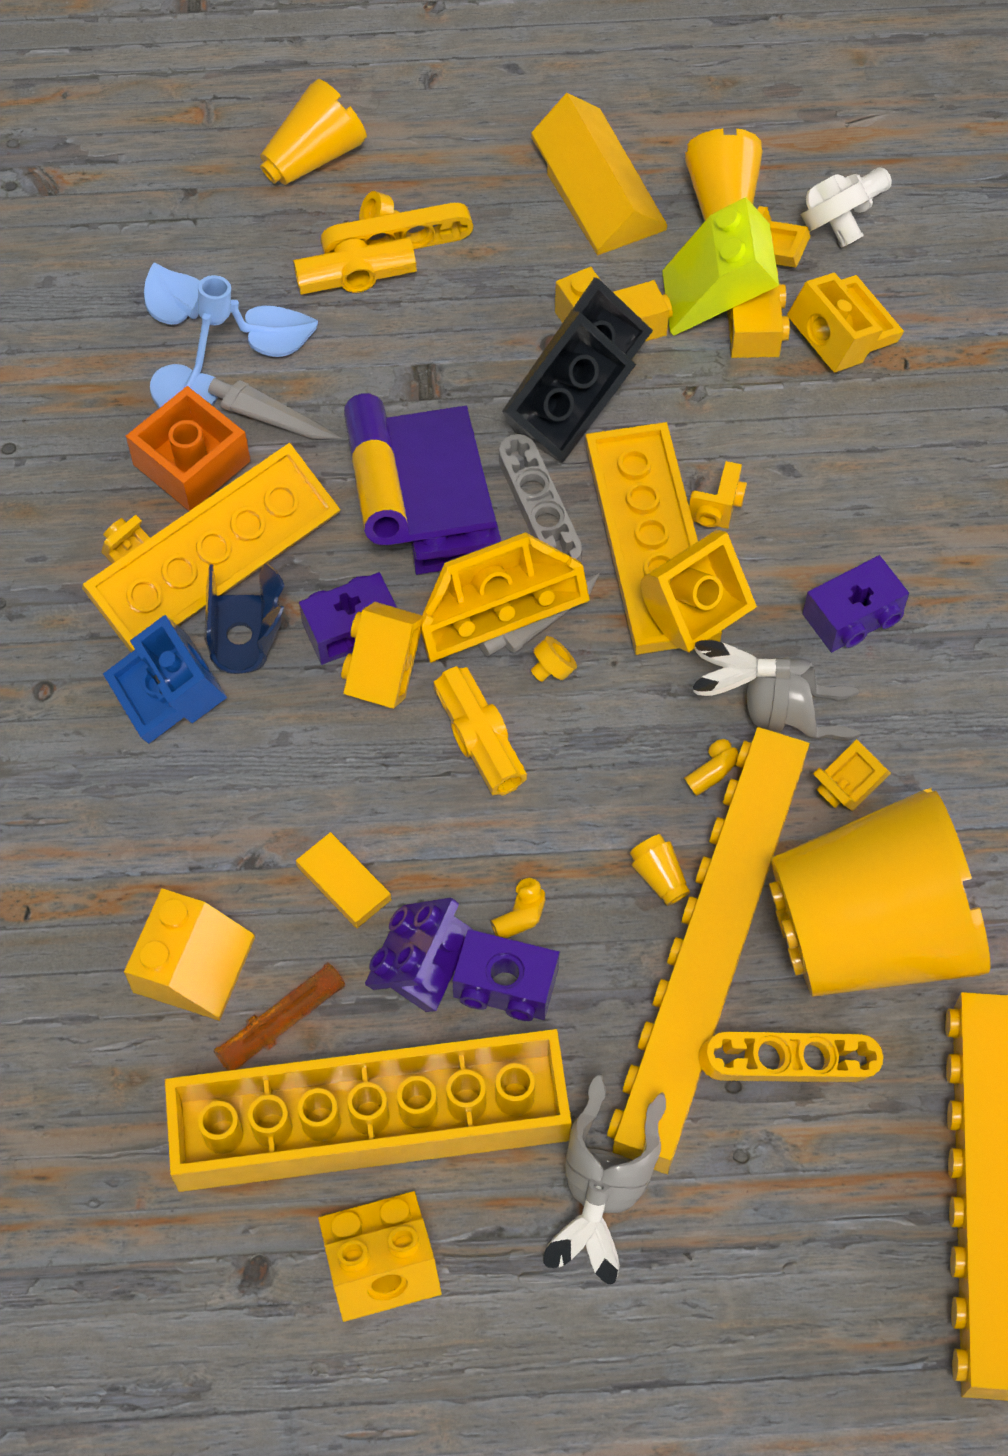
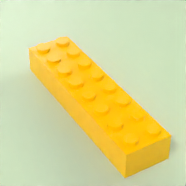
M557 1029L165 1079L170 1174L179 1192L567 1142L570 1139L571 1117Z

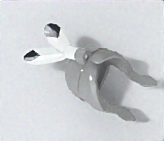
M701 640L695 643V651L702 659L724 667L699 678L693 686L695 694L713 696L748 683V711L752 722L757 727L781 733L784 726L791 725L798 728L806 736L814 739L833 738L840 741H848L860 736L858 730L846 726L817 727L812 695L841 701L858 695L859 690L850 686L825 687L817 685L814 664L811 661L789 657L756 659L753 655L723 642Z
M598 1074L589 1086L587 1106L572 1125L566 1154L568 1187L573 1197L584 1206L583 1212L553 1237L546 1247L543 1263L548 1268L564 1266L586 1245L595 1274L603 1282L613 1284L617 1279L620 1264L613 1239L602 1216L603 1213H620L628 1210L645 1193L661 1152L658 1123L666 1110V1098L663 1092L659 1093L647 1108L644 1152L641 1156L631 1160L616 1153L586 1148L585 1139L606 1095L603 1075Z

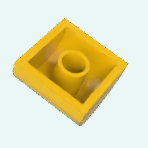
M721 530L713 531L644 576L641 580L642 596L653 620L674 645L686 652L695 649L696 642L710 639L757 607L729 535Z

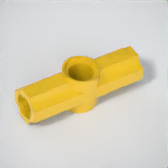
M409 237L367 245L366 242L360 239H348L338 244L334 252L293 260L301 295L342 286L348 292L360 293L370 289L377 279L417 272L414 248Z
M455 666L444 671L433 682L436 695L451 720L453 735L465 757L472 758L492 796L497 794L504 796L515 791L519 785L527 780V773L508 741V732L500 712L494 704L488 705L467 667L459 668Z

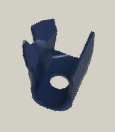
M265 563L259 574L261 595L217 596L214 565L209 564L206 584L204 640L210 653V660L220 671L234 674L249 673L260 669L267 661L270 648L282 622V612L284 606L279 605L278 600L284 588V582L279 573L269 564ZM235 626H246L252 631L251 639L240 645L230 642L227 635L230 629Z

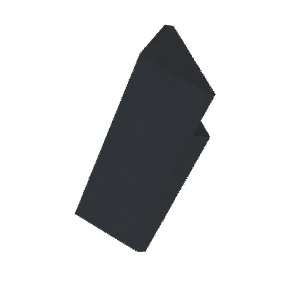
M593 278L502 410L515 433L531 438L536 447L561 463L566 460L636 366L632 358L653 331L599 278Z

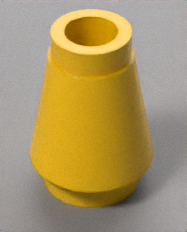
M658 834L643 841L630 851V855L634 860L632 867L657 895L663 899L666 906L680 901L690 893L671 841L665 842L662 835Z

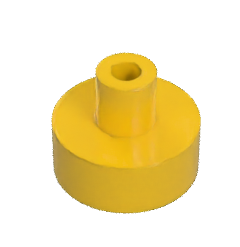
M371 191L366 195L361 204L359 220L400 212L394 210V202L389 195Z
M546 636L534 648V654L539 662L531 669V672L541 682L551 674L559 680H565L577 668L576 661L570 652L551 636Z

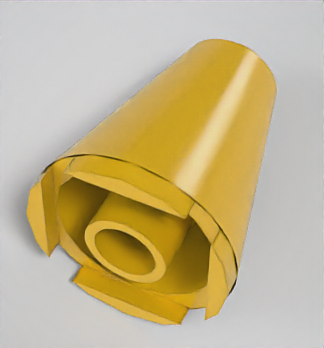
M317 79L308 86L260 154L263 161L260 168L272 183L276 184L279 181L287 185L359 147L365 141L364 139L367 138L364 126L351 106L345 109L337 101L341 95L327 82Z
M714 129L699 134L687 144L685 162L704 221L711 214L745 197L752 204L754 203L763 154L762 142L756 134L743 129H736L737 135H724L723 129Z

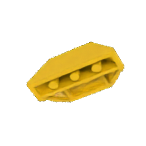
M526 532L444 563L422 614L421 634L429 661L439 660L590 601L582 563Z

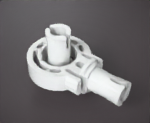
M878 167L863 177H860L858 174H852L847 177L837 174L813 186L806 195L808 210L800 214L809 232L829 222L840 242L841 248L863 237L864 234L861 232L850 210L854 209L858 213L867 211L873 204V197L885 192V190L887 191L891 187V176L887 170Z

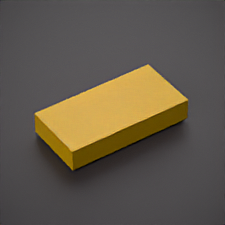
M331 832L296 859V865L299 870L356 929L392 900L391 893Z

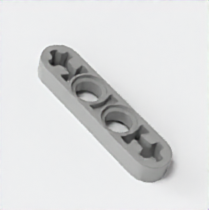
M515 434L506 437L499 447L500 467L530 534L556 548L555 540L560 538L563 552L565 554L570 553L571 557L581 562V541L536 444L526 435ZM518 451L520 456H524L525 468L520 470V463L515 455H511L512 452ZM528 481H537L543 485L544 489L538 494H527L521 489V486ZM549 513L555 515L559 522L553 527H542L536 522V519L542 514Z

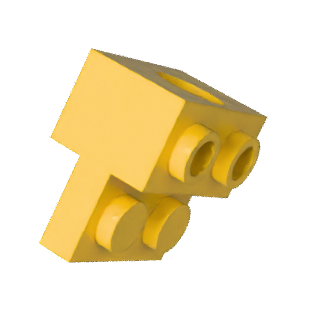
M834 272L806 281L787 314L800 333L834 373L863 363L869 352L897 343L904 333V330L857 275L841 280Z
M415 1191L318 1217L343 1322L442 1295L435 1259Z

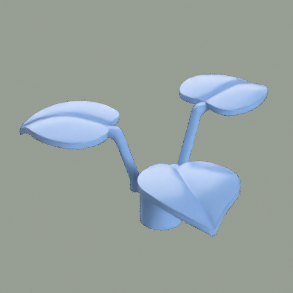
M153 263L148 272L144 287L145 306L149 314L154 319L171 325L183 322L188 316L191 319H196L199 315L202 318V326L193 370L181 364L161 367L152 376L150 382L151 397L157 407L160 408L182 389L189 386L212 406L215 404L218 397L208 393L209 385L215 377L200 372L203 366L209 326L222 324L229 317L230 313L233 314L239 329L242 332H249L248 343L251 348L263 355L272 357L287 356L297 351L317 329L318 320L290 309L263 305L249 309L246 312L244 321L238 309L239 302L231 300V284L227 279L211 275L198 280L195 277L174 272L157 263Z

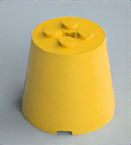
M932 788L919 791L771 858L776 882L769 883L777 910L775 912L782 936L786 938L789 947L787 949L795 976L803 974L812 997L975 977L990 972V953L981 909L979 907L970 909L962 882L972 879L969 867L949 813L938 792L932 791Z

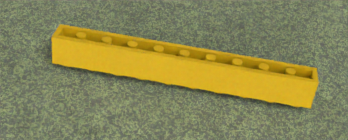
M757 727L752 743L743 741L736 766L743 768L740 779L738 781L731 778L723 804L730 807L726 819L717 817L709 843L716 845L712 858L703 856L695 882L702 884L699 897L694 898L690 896L684 910L681 923L689 925L684 939L675 937L670 950L667 964L674 966L670 981L661 978L652 1006L660 1008L655 1024L646 1021L638 1043V1049L645 1051L640 1067L631 1064L622 1090V1092L630 1094L624 1111L616 1108L611 1119L607 1137L614 1139L612 1153L634 1160L644 1152L647 1108L659 1093L663 1092L665 1094L666 1110L658 1123L661 1152L654 1167V1170L667 1175L669 1173L703 1070L698 1059L699 1050L703 1043L715 1034L771 865V858L774 856L810 744L808 742Z

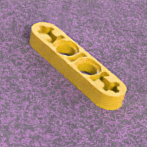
M457 202L333 225L324 230L320 241L324 254L334 252L338 244L348 239H361L367 245L409 237L411 238L413 248L419 249L462 240L470 235L474 226L468 207ZM425 226L421 231L415 233L408 232L411 228ZM379 233L387 234L383 238L377 240L369 239L373 235Z
M721 1032L703 1043L699 1050L698 1058L705 1074L712 1079L720 1081L860 1082L875 1075L883 1065L881 1047L876 1040L863 1034ZM767 1044L776 1049L780 1058L777 1069H768L760 1062L758 1051L761 1045ZM807 1045L815 1046L823 1053L824 1066L822 1070L812 1069L805 1062L803 1055ZM723 1046V1051L726 1054H740L745 1050L744 1058L734 1059L724 1067L723 1059L715 1058L714 1052ZM856 1050L858 1055L865 1056L867 1061L861 1067L859 1061L844 1060L838 1064L839 1056H846Z

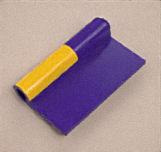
M361 393L348 400L344 407V417L364 532L370 541L379 545H392L497 528L467 405L386 417L383 402L375 395Z

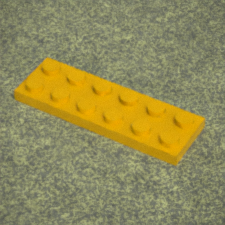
M663 422L588 433L585 437V445L635 655L677 649L678 647L663 634L653 620L641 592V580L644 576L698 542L668 424ZM720 631L708 640H715L720 642L722 631Z
M289 442L83 583L82 589L128 650L132 652L135 648L130 640L163 615L168 616L177 626H180L206 607V584L209 564L214 565L217 596L224 595L261 569L265 563L268 564L338 515L341 509Z

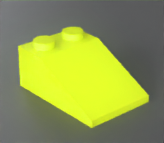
M746 197L711 214L662 270L665 294L669 297L672 305L673 315L668 320L670 332L674 336L779 286L770 223Z

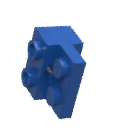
M163 615L131 639L130 642L135 650L103 673L138 734L148 744L184 717L189 722L194 723L227 698L190 637L166 615ZM155 675L157 676V678H158L159 681H160L159 684H158L157 680H156L155 677H154Z

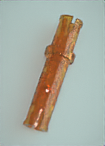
M326 963L322 969L289 992L259 1017L254 1014L246 1020V1027L220 1047L214 1049L216 1057L223 1067L230 1071L238 1069L265 1048L269 1051L277 1044L275 1039L310 1014L337 991L345 988L344 980L331 964Z

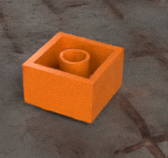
M189 386L182 389L126 435L133 465L188 511L202 503L251 461L245 431Z

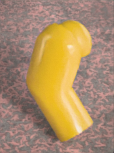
M719 739L715 741L708 750L712 759L684 777L696 796H699L720 782L736 765L739 753L737 748H732L728 740Z
M525 878L521 880L515 889L517 896L513 910L490 920L495 936L509 938L537 925L546 898L544 890L541 889L540 883L536 879Z

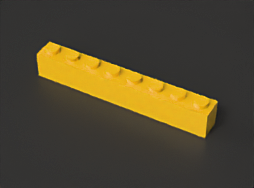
M961 992L954 1008L947 1009L945 1020L946 1036L953 1037L954 1054H949L947 1058L946 1078L948 1083H954L955 1101L950 1100L948 1104L947 1125L949 1130H955L956 1148H951L949 1151L948 1173L949 1177L956 1178L957 1197L952 1196L950 1200L949 1221L951 1227L958 1228V1246H953L951 1249L950 1271L952 1277L959 1278V1297H953L951 1321L954 1329H960V1349H954L952 1372L954 1381H961V1397L1008 1401V995Z

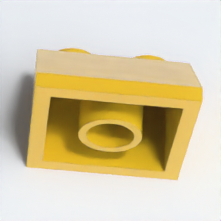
M161 888L127 963L124 974L132 992L220 1021L254 942L255 935L206 902Z

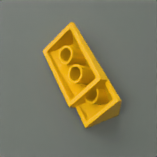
M566 93L531 132V138L548 164V177L597 256L666 231V221L601 109Z

